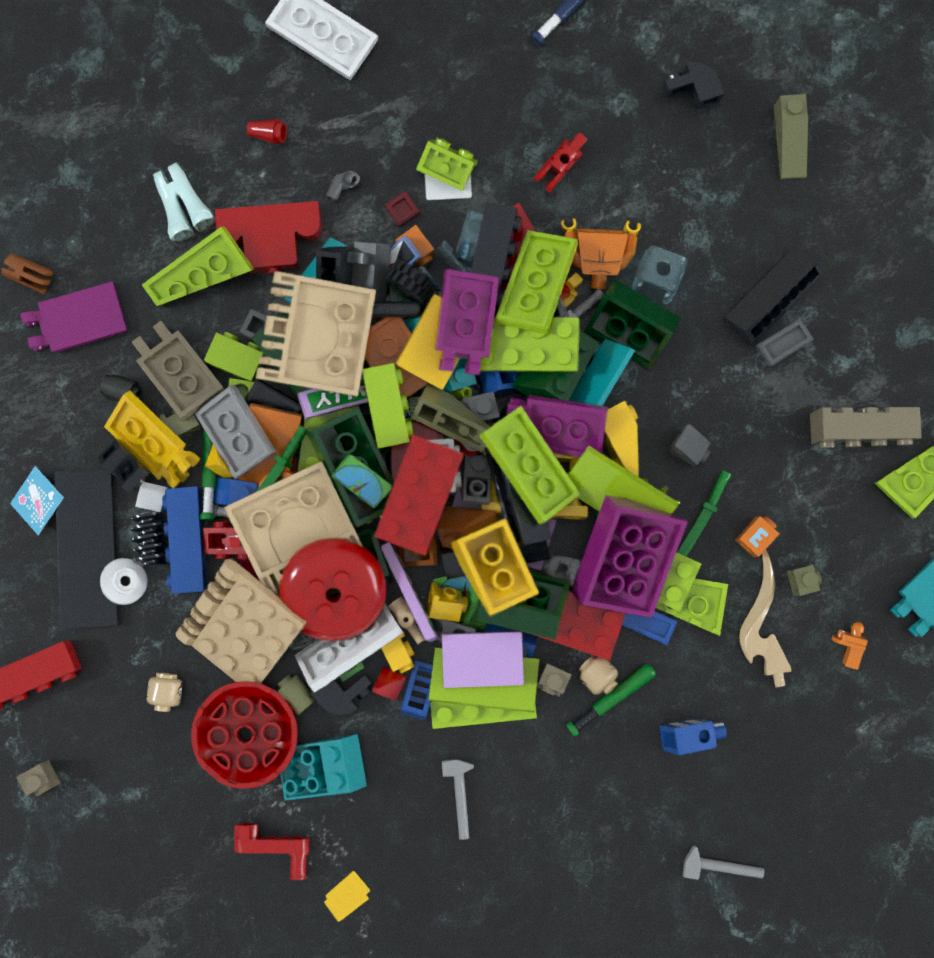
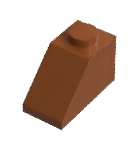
M447 506L437 527L442 547L453 549L451 546L452 542L499 522L497 511Z

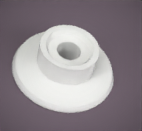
M129 558L113 560L103 569L100 577V586L103 594L111 602L120 605L131 604L139 600L145 593L148 585L147 574L143 566L133 563V559ZM123 576L129 578L127 586H123L120 583V579Z

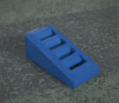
M415 660V667H413L400 713L425 720L431 702L429 701L431 679L417 675V671L432 674L433 665ZM417 681L424 684H428L429 688L427 689L420 686L414 685V682ZM411 692L426 695V699L412 696ZM411 702L418 705H422L423 709L421 710L414 707L408 706V703Z

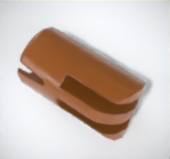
M9 254L4 264L10 267L8 269L2 267V276L45 295L47 288L42 285L50 284L51 279L47 276H52L54 271L17 254Z

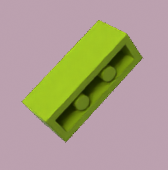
M391 363L362 369L378 448L410 443L409 437L414 435L411 420L406 421L404 411L409 410L406 394L401 395L399 385L404 384L401 368L396 369L395 364Z

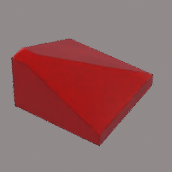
M383 666L372 692L396 701L407 677Z

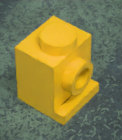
M432 582L426 601L428 617L459 622L462 612H466L468 598L462 597L459 590L452 587L438 588L437 583Z
M404 631L394 640L381 647L393 672L399 669L400 673H403L415 667L411 656L415 655L408 641L403 642L402 637L406 636Z

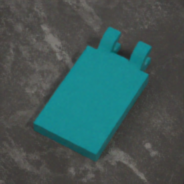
M933 558L899 591L903 599L890 609L897 618L900 616L904 618L911 609L919 616L920 619L908 628L915 637L918 635L923 637L930 629V626L934 629Z

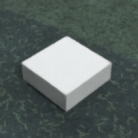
M143 482L139 489L135 507L163 512L162 497L166 495L168 487Z

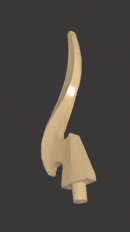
M765 550L762 553V585L753 607L741 626L739 639L741 649L748 662L751 664L754 656L761 655L765 660V675H773L775 687L786 686L783 673L792 672L791 667L775 635L770 634L767 638H761L759 635V629L770 608L775 591L774 570L768 552Z

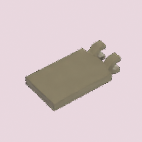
M162 321L153 326L156 333L162 339V342L150 350L140 336L132 341V344L142 356L136 362L180 419L185 421L223 392L224 388L179 330L171 334Z

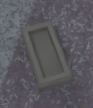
M801 318L756 345V348L770 368L813 341L814 338Z

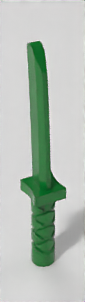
M299 425L281 457L277 454L275 455L274 459L277 462L257 491L276 483L286 467L292 468L293 464L289 461L306 436L307 429Z
M722 470L707 502L702 503L703 509L677 553L683 556L688 555L712 513H716L718 508L715 506L732 474Z

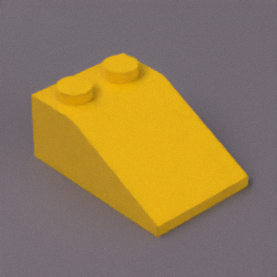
M623 401L608 409L604 445L615 463L639 477L638 432L635 421L638 419V416L633 406H627L626 402Z
M506 519L451 543L462 570L489 616L538 594V590Z

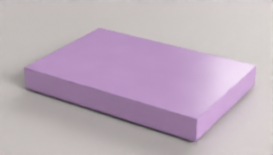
M521 631L442 634L444 688L524 685Z

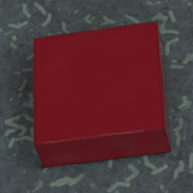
M406 191L384 205L399 228L420 214L419 209Z

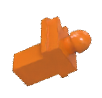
M860 622L852 625L851 633L839 630L838 634L832 635L831 638L834 642L847 646L842 663L844 666L856 670L859 668L868 642L867 639L861 636L864 633V626Z

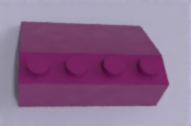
M605 495L571 592L582 605L652 618L688 521L631 500Z

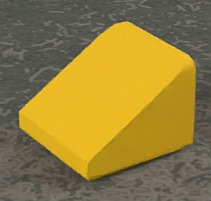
M213 444L205 466L222 478L233 477Z

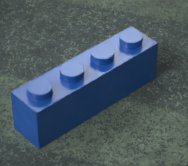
M202 488L166 489V495L162 497L163 510L167 511L168 521L164 522V534L166 537H169V547H166L165 556L167 563H170L171 573L167 574L168 588L172 589V594L204 592L208 589L206 554H204L202 542L204 521L200 520V513H203Z

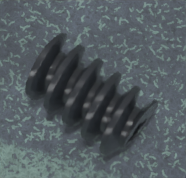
M163 512L139 513L130 517V521L138 523V525L131 528V532L139 534L132 538V542L140 544L132 549L133 553L140 554L139 557L133 559V563L141 566L167 564L159 560L160 557L165 556V552L158 550L159 547L165 545V541L158 540L157 538L164 535V531L157 529L158 526L164 524V521L156 519V516L163 514Z

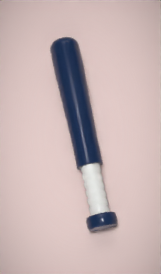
M565 0L553 12V16L541 29L531 33L532 40L536 44L542 45L545 42L544 38L559 23H562L584 0Z

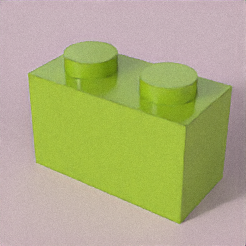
M225 332L224 335L216 333L204 362L242 380L255 382L258 368H262L264 365L259 363L260 357L265 356L254 343L248 342L247 345L239 343V338L228 332Z

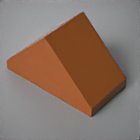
M433 538L427 556L397 545V552L405 567L438 565L436 538Z

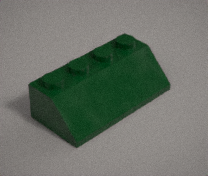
M356 408L307 430L306 433L319 460L323 462L353 527H359L383 515L392 489L373 508L332 477V474L346 455L351 454L390 485L394 486V481L360 409Z

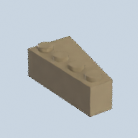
M843 407L831 410V408H820L810 413L811 444H820L821 449L835 448V443H845L846 448L861 447V443L871 442V447L887 446V442L897 441V446L913 445V441L922 438L920 407L883 408V411H879L877 407L857 409V412H853V407Z

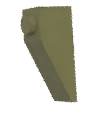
M806 94L780 96L774 105L780 180L806 178L808 144Z
M427 384L411 418L483 453L486 445L479 435L490 428V426L454 396L431 384Z

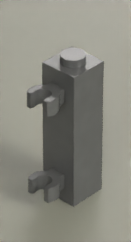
M354 241V252H347V262L353 263L351 286L376 290L374 303L386 302L388 281L384 276L389 270L390 244ZM371 317L370 327L385 317Z

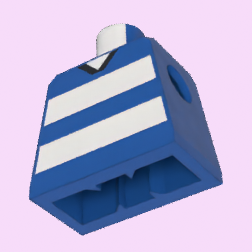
M694 719L659 725L663 751L676 755L716 748V740L726 738L727 736L726 727L723 722L713 724L711 720Z

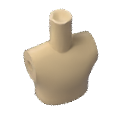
M399 597L392 602L388 608L395 616L398 624L408 630L417 644L422 643L425 640L424 636L416 625L417 622L405 597Z

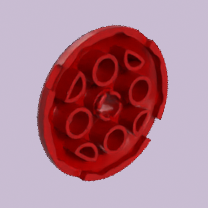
M325 538L303 546L289 559L281 575L279 595L282 602L293 613L307 622L301 630L302 633L323 641H341L364 632L378 618L386 599V580L378 560L365 547H361L343 538ZM337 588L340 590V593L334 598L327 595V590Z
M250 681L234 682L215 690L199 707L192 724V747L200 766L219 783L241 789L262 786L279 776L293 758L298 740L296 718L288 702L269 686ZM242 727H247L252 731L251 740L247 741L241 738L240 729Z

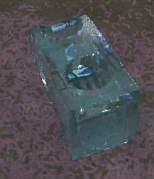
M468 210L455 257L473 262L483 214Z

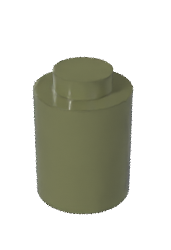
M288 675L277 684L280 687L277 692L288 702L296 716L316 700L297 675L293 678Z

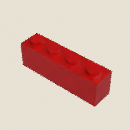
M71 640L62 641L0 668V710L3 709L2 703L9 700L12 701V704L28 698L26 693L32 690H36L37 693L45 691L52 687L51 682L60 679L61 683L75 678V672L81 670L82 667Z

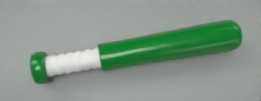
M204 428L202 474L204 504L203 513H200V520L215 521L213 493L214 489H216V473L205 466L213 443Z

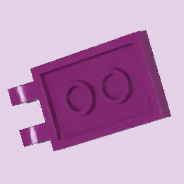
M449 269L445 270L435 350L442 351L438 370L453 371L454 358L458 357L467 359L464 370L465 374L479 375L481 357H489L499 277Z
M113 281L39 302L38 311H28L20 314L23 324H26L27 327L40 324L42 335L27 338L30 349H33L35 352L50 347L51 352L57 353L128 332Z
M529 395L527 402L522 399L511 398V402L508 403L507 414L521 406L552 453L580 457L586 448L590 446L602 454L608 407Z

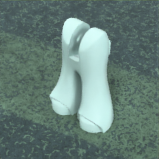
M174 163L168 166L172 182L169 183L162 170L154 173L153 176L167 214L169 237L172 241H183L194 236L195 233L180 205L179 197L184 202L192 224L197 231L202 232L210 228L216 219L210 209L199 199L181 167Z

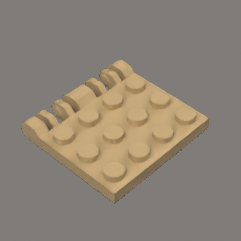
M274 272V284L294 287V289L288 290L272 287L271 294L278 297L292 298L291 307L276 303L269 304L268 306L269 311L289 314V318L267 316L264 335L284 338L285 342L283 344L262 341V347H265V349L282 350L283 353L281 360L264 356L260 357L259 363L280 367V371L258 368L256 379L358 396L376 290Z
M322 461L224 507L260 582L275 594L279 592L270 574L274 573L280 585L282 575L280 570L286 567L289 559L303 546L325 538H347L350 542L363 547Z
M226 559L220 567V571L218 570L215 579L218 582H210L208 589L203 592L196 602V607L192 608V616L186 617L183 621L184 623L176 631V637L185 645L193 646L234 681H250L262 684L307 622L293 613L282 602L280 597L238 563L231 559Z

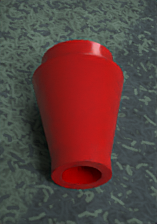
M279 119L248 122L247 135L249 137H255L275 145L284 143L286 139V123L280 122Z

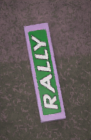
M361 376L358 396L318 389L298 393L305 420L369 403L364 376Z
M390 542L381 546V550L424 639L429 642L439 639L395 546Z

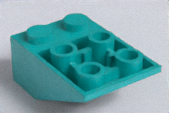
M358 734L297 744L293 758L280 774L284 800L351 793L366 787Z

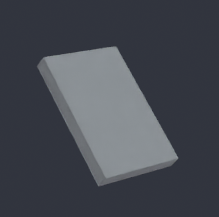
M236 385L229 386L195 412L196 417L235 480L241 478L276 452Z

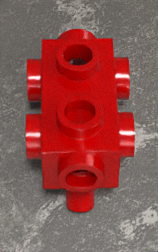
M215 521L212 527L203 528L202 542L204 554H215V559L231 558V554H237L238 559H249L234 527L229 526V521Z

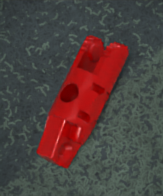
M579 133L571 142L565 139L556 152L535 174L533 179L538 182L550 170L556 175L546 185L545 190L550 193L572 165L582 156L583 153L579 149L587 141V138L582 133ZM560 158L564 160L565 164L560 161Z

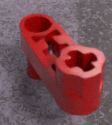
M243 822L235 824L234 852L288 854L291 856L290 879L304 880L307 878L306 857L309 855V837L258 836L257 823Z

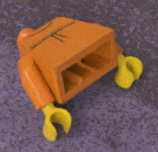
M573 218V226L570 228L564 225L563 219L561 221V229L564 237L574 238L578 241L572 261L573 265L581 268L582 274H592L591 288L606 289L607 275H618L619 271L625 269L635 256L636 235L641 228V224L637 223L635 230H631L629 228V221H627L623 230L577 229L576 234V219Z

